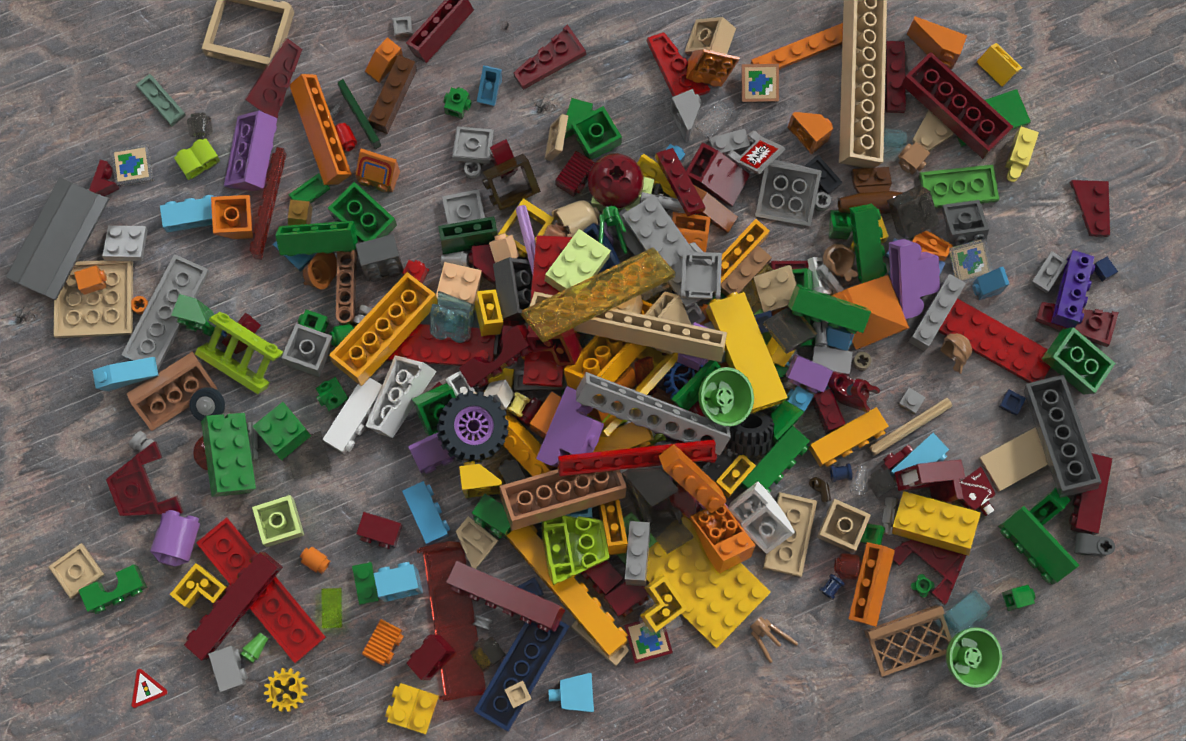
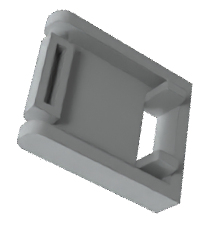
M683 251L681 298H685V292H689V298L712 299V294L716 293V300H720L722 253ZM692 258L712 259V265H692Z

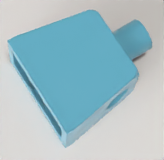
M592 673L560 680V689L548 690L549 702L561 701V708L564 710L594 712Z

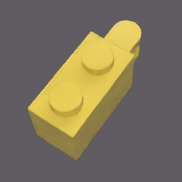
M1021 126L1015 134L1005 165L1006 168H1009L1007 173L1008 181H1017L1021 173L1028 167L1039 132Z

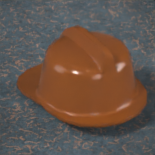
M316 253L310 263L303 269V284L320 290L326 289L337 274V258L335 254Z

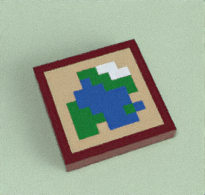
M643 620L624 625L634 664L673 653L666 626L657 632H651Z

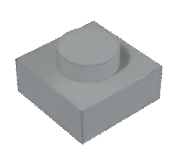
M908 388L898 405L915 415L925 397Z

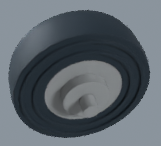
M201 388L190 399V411L199 421H202L209 415H221L225 410L224 397L214 388Z

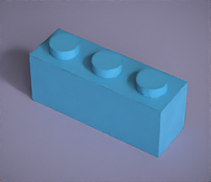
M424 481L403 490L402 492L426 545L429 546L449 537L447 531L450 528L446 519L442 521L439 514L442 513L438 502L434 503L431 498L434 493L430 484L426 486Z

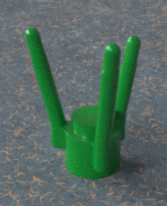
M615 206L606 207L602 210L603 214L599 215V243L603 244L604 222L608 226L615 225L623 251L627 254L628 251L622 232H626V229L619 215L618 208Z

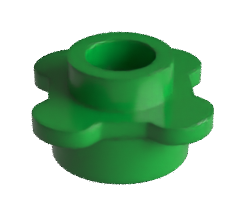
M919 574L915 583L911 584V589L917 591L922 598L927 597L928 592L934 588L933 581L925 578L924 574Z

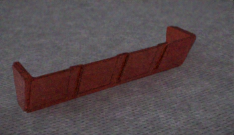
M446 541L420 547L416 551L417 554H423L435 634L441 635L456 651L440 669L444 695L438 696L439 700L446 702L482 696L486 686L482 661L480 660L477 628L473 625L475 621L472 599L468 598L469 594L465 592L458 594L450 590L451 586L446 583L456 561L466 565L462 544L460 542Z

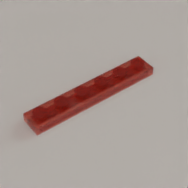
M276 147L275 153L271 155L272 168L267 172L266 180L268 184L262 194L264 199L263 206L260 205L258 216L260 218L254 227L255 239L250 244V252L254 259L262 260L287 156L284 148Z

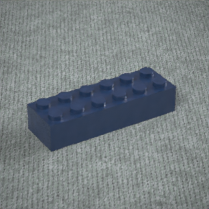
M560 621L556 632L540 630L537 628L538 624L533 622L530 625L527 623L523 625L475 707L474 712L504 730L510 731L526 702L513 708L505 689L523 681L531 695L570 628L569 625Z

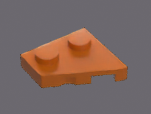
M921 227L912 242L921 246L922 252L937 255L939 261H945L953 247L949 242Z

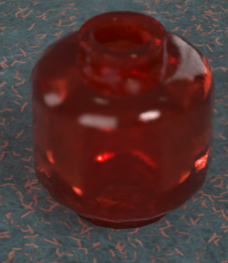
M840 554L838 558H835L834 572L841 579L856 580L859 577L862 565L860 557L857 554Z

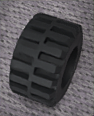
M759 411L749 414L743 422L729 426L731 438L726 447L733 453L758 456L769 451L770 447H772L774 423L763 412Z

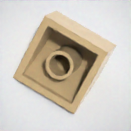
M723 17L697 19L685 53L691 55L695 50L705 49L727 54L736 28Z

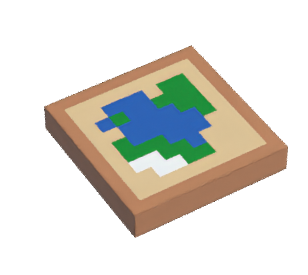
M742 64L741 102H778L779 64Z

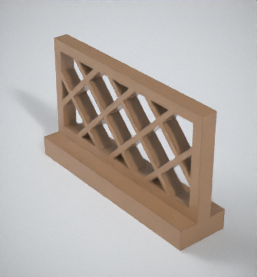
M934 605L877 625V627L864 630L882 677L946 654L947 648L943 650L936 648L940 637L946 639L948 644L952 639L943 615L945 613L942 606ZM940 619L942 625L938 633L929 629L932 621ZM920 626L924 628L920 639L911 635L914 627ZM928 631L937 635L933 645L923 641ZM900 632L906 635L902 646L892 642L895 635ZM910 637L919 641L914 652L905 648ZM883 639L888 642L884 652L877 650L874 641ZM922 643L931 647L928 655L924 657L917 654ZM891 644L900 647L896 659L887 655ZM903 650L913 654L907 663L899 661ZM886 656L894 660V663L890 669L884 671L882 662Z

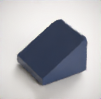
M1108 256L1094 263V271L1102 282L1118 272Z

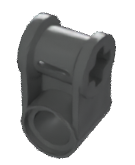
M1076 533L1075 554L1104 557L1112 554L1115 550V543L1110 538ZM1104 544V546L1107 547V550H1104V548H1102L1100 545Z

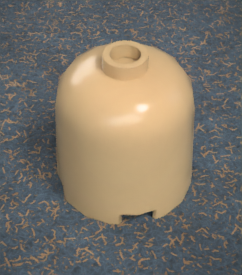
M584 200L576 201L552 211V217L558 223L563 224L569 232L567 237H573L578 229L583 231L593 223L598 225L600 215L596 207L593 208L589 202Z

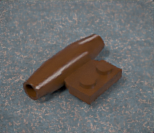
M889 167L852 169L853 187L858 194L838 198L837 203L839 213L850 214L849 208L872 203L879 209L880 214H888L914 208L915 199L913 193L889 191L892 184Z

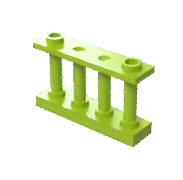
M218 312L210 317L209 321L215 324L216 327L209 343L206 342L198 347L195 355L259 395L270 384L269 381L264 379V374L270 361H274L282 356L283 351L278 349L276 345L265 341L235 322L225 313ZM223 330L232 335L225 353L216 348ZM239 340L248 345L241 363L232 358ZM255 350L264 355L257 373L248 368Z

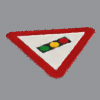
M138 669L136 672L132 707H139L168 693L142 669Z

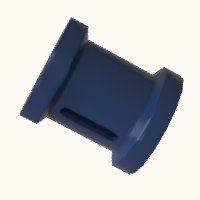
M850 463L837 467L830 465L832 483L836 482V480H852Z
M830 574V579L819 590L825 596L834 600V595L840 587H844L845 583L835 575Z

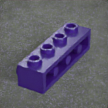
M1072 250L1066 258L1068 262L1064 267L1051 323L1067 328H1075L1083 320L1084 313H1082V309L1086 306L1088 300L1086 292L1089 291L1092 283L1089 279L1095 270V264H1093L1094 256Z

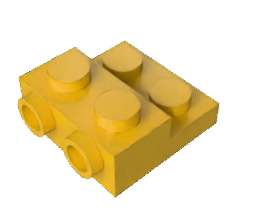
M400 683L399 687L395 686L392 697L395 700L393 706L389 705L385 714V717H388L387 722L427 734L439 696Z

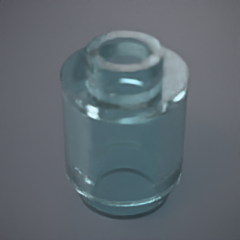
M884 129V147H905L907 142L906 132H902L900 129Z

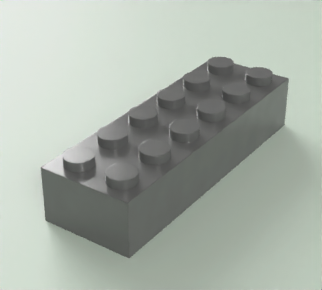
M1064 375L1026 384L1024 395L1059 498L1098 489L1101 479Z

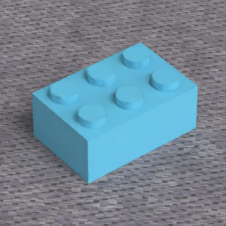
M409 562L398 564V568L390 569V567L379 568L377 573H374L378 597L384 602L423 594L419 571L414 564L411 565Z

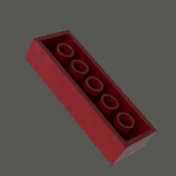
M932 52L905 76L901 84L982 159L1014 127Z

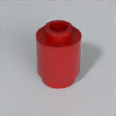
M346 123L337 124L335 129L343 151H352L357 145V140L350 126H347Z

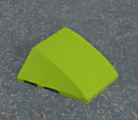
M564 515L541 522L548 573L553 585L610 558L602 520Z

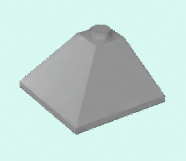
M774 160L763 170L755 217L811 226L822 171Z

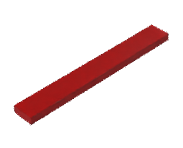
M715 440L674 444L693 462L715 460ZM673 444L558 456L559 476L660 466L662 464L659 455Z

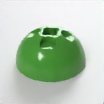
M724 367L714 370L705 377L699 388L698 400L703 414L710 421L721 426H734L743 422L749 416L754 404V392L750 381L742 372L734 368Z
M983 628L964 629L957 633L947 646V667L952 676L961 684L973 688L983 687L992 682L1000 671L1002 664L1000 644L996 637L988 630Z

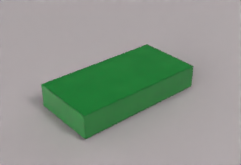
M318 173L288 195L291 200L312 203L329 191L330 187L324 185L322 177Z

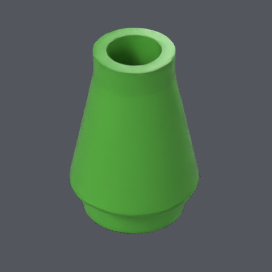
M258 633L256 637L242 648L243 651L240 655L251 663H254L255 660L258 661L268 638Z

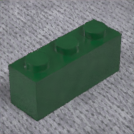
M494 216L438 226L443 254L472 250V246L489 245V242L495 240L494 236L498 235Z

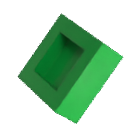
M867 524L860 542L881 545L885 527Z

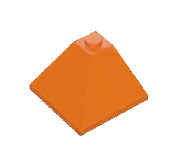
M889 275L831 295L867 307L871 311L864 333L857 331L854 334L852 343L856 350L909 328Z

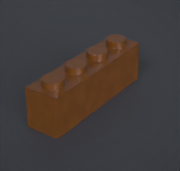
M400 55L397 56L368 119L373 129L388 134L416 74L417 67L415 61Z

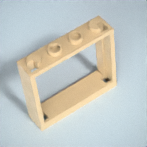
M217 0L202 46L205 56L264 70L288 36L294 16L292 5L285 1L276 2L273 0H228L283 14L269 58L213 44L227 1Z

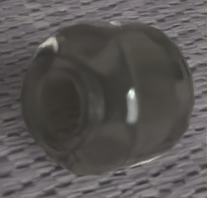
M194 113L187 119L189 135L196 137V140L208 139L207 136L213 133L211 117L206 115V113Z

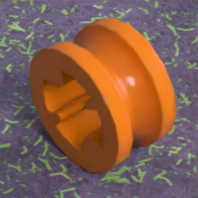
M136 296L131 300V308L135 313L142 315L149 302L143 296ZM142 302L144 307L138 308L136 304Z

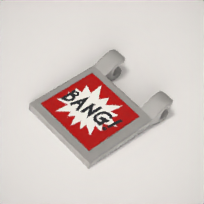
M753 130L748 134L752 138L751 142L753 144L741 156L734 150H731L727 156L734 163L760 174L786 149L784 146L760 136Z

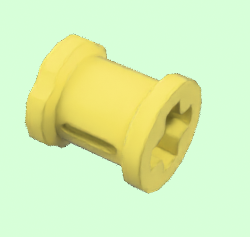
M515 392V398L506 410L517 417H522V411L525 405L530 402V399Z

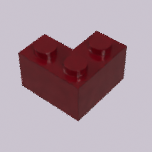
M570 320L534 322L527 336L533 352L551 351L557 366L575 365L582 351Z

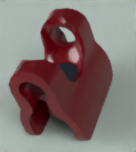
M837 371L832 373L828 381V386L834 392V396L839 403L867 413L870 411L867 405L870 392L880 393V389L871 385L868 381L860 378L854 380ZM837 379L840 381L838 386L836 385Z

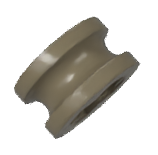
M865 352L858 353L853 359L854 367L860 371L866 370L871 364V357ZM859 357H862L863 360H867V362H865L864 364L865 366H862V363L857 362L860 359Z

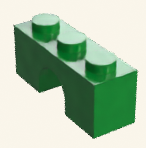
M133 564L116 572L118 586L112 592H106L102 583L97 581L79 589L78 591L87 612L99 614L105 611L106 607L111 604L115 606L125 601L124 598L128 596L135 597L142 594V590L146 589L147 585L139 567Z

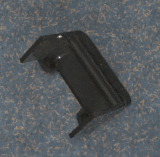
M629 468L622 472L639 520L641 522H650V534L667 554L694 538L682 523L681 518L683 514L678 507L674 508L671 504L669 496L677 492L678 488L671 481L670 475L667 472L662 471L660 468Z

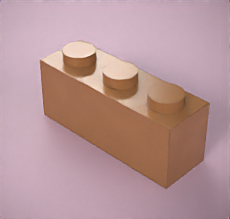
M757 245L723 281L720 292L726 297L734 292L742 293L754 281V276L759 275L770 264L772 257Z

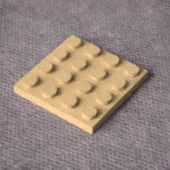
M100 260L76 262L57 300H54V337L132 335L133 261ZM97 265L106 274V288L84 295L78 289L74 272Z

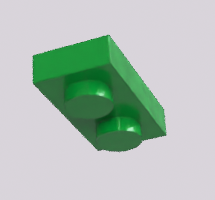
M372 562L352 566L359 605L378 602L379 597Z

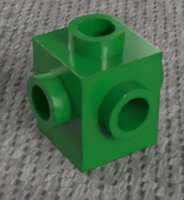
M451 87L450 92L445 94L443 101L445 103V114L463 119L466 110L469 111L472 103L469 93L465 89Z
M336 377L321 383L316 388L319 394L316 396L321 406L325 405L328 411L338 408L349 399Z

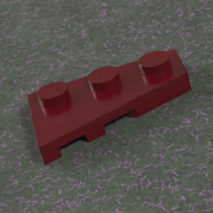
M1071 180L1070 185L1074 189L1077 204L1080 205L1083 214L1082 218L1089 236L1109 237V181Z

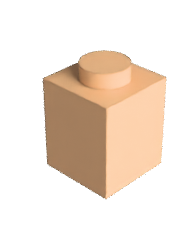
M499 234L494 236L495 240L489 242L495 263L509 257H519L513 235Z

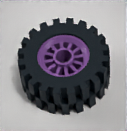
M468 391L464 395L463 393L458 394L456 398H452L445 405L438 419L437 436L438 440L442 442L441 447L443 450L446 449L448 451V455L451 458L454 456L457 458L456 461L459 462L463 460L481 463L485 459L492 458L503 446L509 430H507L509 422L505 418L507 415L506 411L501 410V403L499 401L496 403L493 401V396L489 395L486 397L484 392L479 391L478 394H474L473 391ZM470 422L476 423L478 430L471 431L468 428V424Z

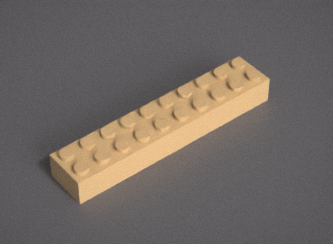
M844 0L839 163L875 168L883 163L887 0Z

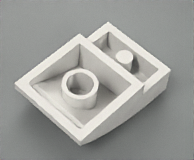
M758 481L734 499L728 507L732 515L741 523L740 525L747 535L766 554L794 534V530L782 509Z

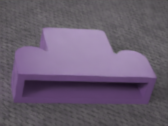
M906 239L889 242L890 280L906 319L918 316L924 309V303L920 297L936 293L940 290L939 257L928 252H922L919 244Z
M566 386L536 458L557 468L558 456L570 455V453L593 452L604 427L602 422L587 416L593 407L583 406L577 402L575 389Z

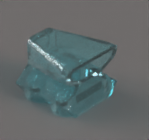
M438 291V305L432 304L430 312V334L442 340L446 337H451L453 341L458 343L469 340L471 327L475 319V305Z

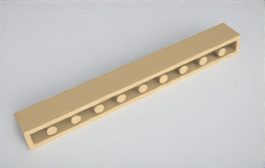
M534 292L530 304L529 321L570 320L574 331L718 362L722 361L727 332Z

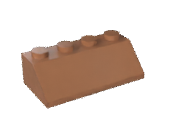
M192 351L159 372V376L148 379L126 394L131 405L150 430L153 431L187 409L192 395L197 390L205 387L218 388Z

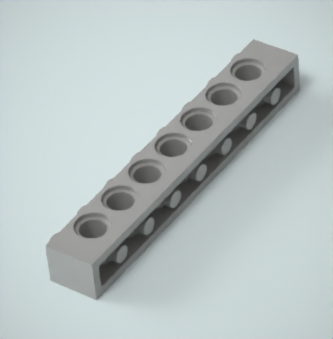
M588 372L585 373L576 390V401L581 405L593 407L602 413H609L618 419H625L637 426L649 428L655 433L665 434L674 440H681L683 442L715 440V454L718 455L722 453L731 438L729 426L715 424L706 417Z

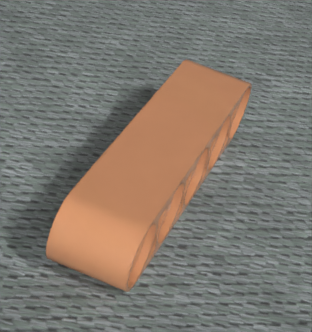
M357 248L350 252L337 251L336 318L340 325L354 324L352 321L356 310ZM345 259H351L349 265L342 264ZM343 278H351L349 283H342ZM345 295L351 296V298H350L349 301H347V302H342V301H341V299H342L343 296H345ZM343 314H350L348 320H341Z

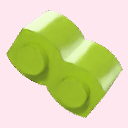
M207 139L195 141L191 148L180 150L174 157L188 180L195 178L204 170L220 162L218 155Z

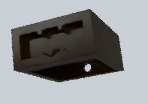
M523 153L482 172L485 178L482 182L486 190H490L491 193L489 199L492 205H496L500 211L522 201L523 198L526 199L541 192L530 162ZM520 167L527 185L499 197L492 179Z

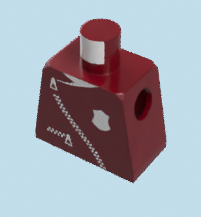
M979 467L960 481L964 498L957 501L970 510H975L979 507L983 514L987 516L995 510L988 500L996 494L982 467Z

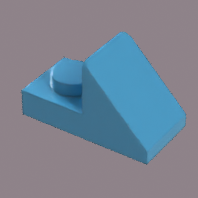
M483 65L477 102L496 105L499 86L502 83V69Z

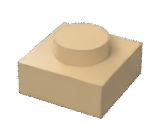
M523 681L505 689L513 708L531 700Z

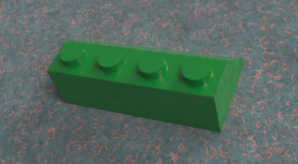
M1025 506L1015 510L998 525L1002 536L1014 543L1013 547L1020 554L1023 553L1028 558L1027 562L1034 569L1037 568L1042 573L1041 577L1045 582L1052 585L1058 583L1079 566L1073 557Z

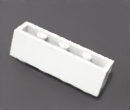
M371 378L362 386L357 384L323 438L327 445L344 455L347 451L350 452L355 444L354 439L357 435L360 436L365 429L364 423L371 414L382 385Z

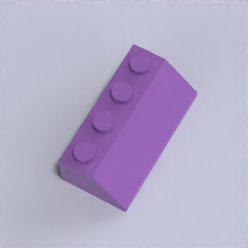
M261 111L237 117L224 182L225 187L249 191L264 189L267 169L270 165L269 159L273 148L274 133L277 129V118Z
M470 422L468 428L471 431H477L478 425ZM438 433L408 446L421 473H431L436 470V466L441 464L445 466L454 461L453 458L455 457L452 456L451 458L448 455V451L446 449L443 450L441 447L442 442L438 440Z

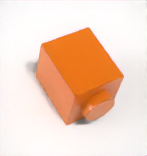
M97 265L74 272L78 289L84 295L106 288V274Z

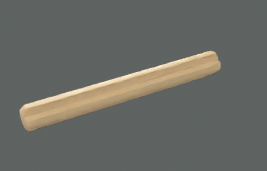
M945 398L871 445L870 451L873 455L879 454L951 408V401Z

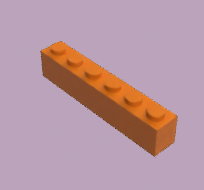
M301 74L289 85L324 185H339L352 173L317 75Z

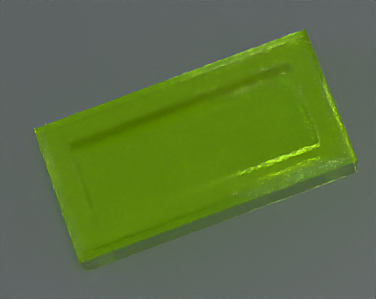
M342 588L321 589L322 629L342 628Z

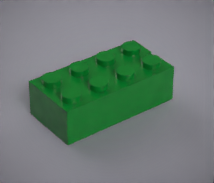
M245 413L227 414L225 417L224 414L206 416L201 421L211 497L251 493L256 489Z

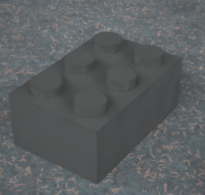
M393 234L356 244L360 264L367 281L377 282L382 280V277H396L403 272L400 253Z
M509 257L494 263V276L502 318L504 320L528 322L533 280L529 260Z

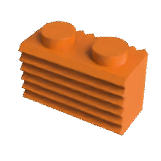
M380 619L362 655L382 666H385L386 663L390 664L395 655L392 652L396 645L399 646L404 638V635H402L403 630Z

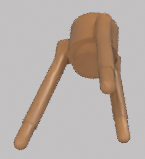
M762 617L750 626L753 630L751 634L758 642L769 663H772V659L759 635L761 637L767 635L780 647L781 643L769 632L772 629L795 646L798 645L790 636Z

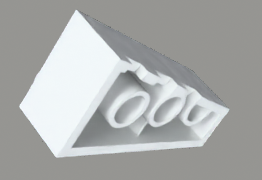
M395 355L365 426L378 434L393 438L414 407L412 398L423 393L437 371L423 362Z

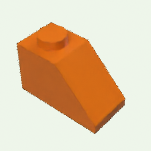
M387 37L375 50L365 72L380 83L391 71L397 56H403L402 49Z

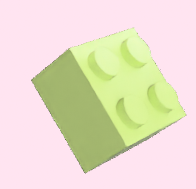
M291 495L252 507L262 544L265 547L304 536L296 504Z

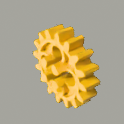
M281 668L280 674L274 671L275 677L269 676L270 684L264 685L268 688L264 695H269L266 701L268 703L273 702L272 708L274 709L279 706V711L283 712L285 707L287 712H291L292 706L298 709L297 703L305 702L302 696H308V693L304 692L308 685H303L306 678H299L301 674L299 671L293 674L292 668L288 672H286L285 668ZM291 678H294V679H295V684L289 686V685H290L289 680H290ZM280 680L281 685L289 686V691L296 692L297 698L293 700L290 694H283L284 690L282 688H276V681ZM283 694V700L278 702L277 696Z

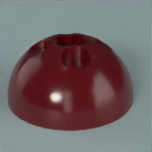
M619 153L608 154L598 159L588 175V188L591 195L598 203L606 207L615 206L616 208H623L631 205L639 198L644 186L643 172L637 162L631 157Z

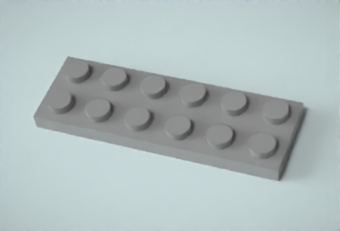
M652 195L622 214V218L672 290L681 297L683 251H694L655 195ZM692 258V265H703L700 259ZM685 292V298H681L686 309L701 300L689 298V292Z
M174 254L121 355L132 361L155 357L157 370H159L182 326L177 323L176 318L171 316L179 294L196 298L210 271Z

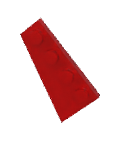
M664 32L647 38V44L673 97L691 89L699 96L710 92L711 89L708 85L686 79L688 61L686 58L683 59L677 47Z

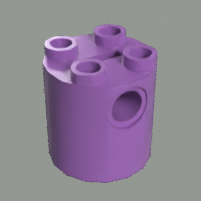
M168 510L166 513H162L160 525L156 531L150 552L160 563L175 567L189 562L200 523H198L199 518L188 515L184 518L179 516V512Z

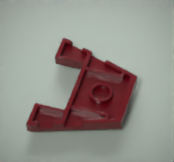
M156 441L148 445L106 479L120 516L160 515L168 510L179 513L184 512L178 496L158 502L152 489L144 464L162 458Z
M912 539L893 549L895 552L892 561L899 567L913 552L944 578L931 594L943 605H946L967 555Z

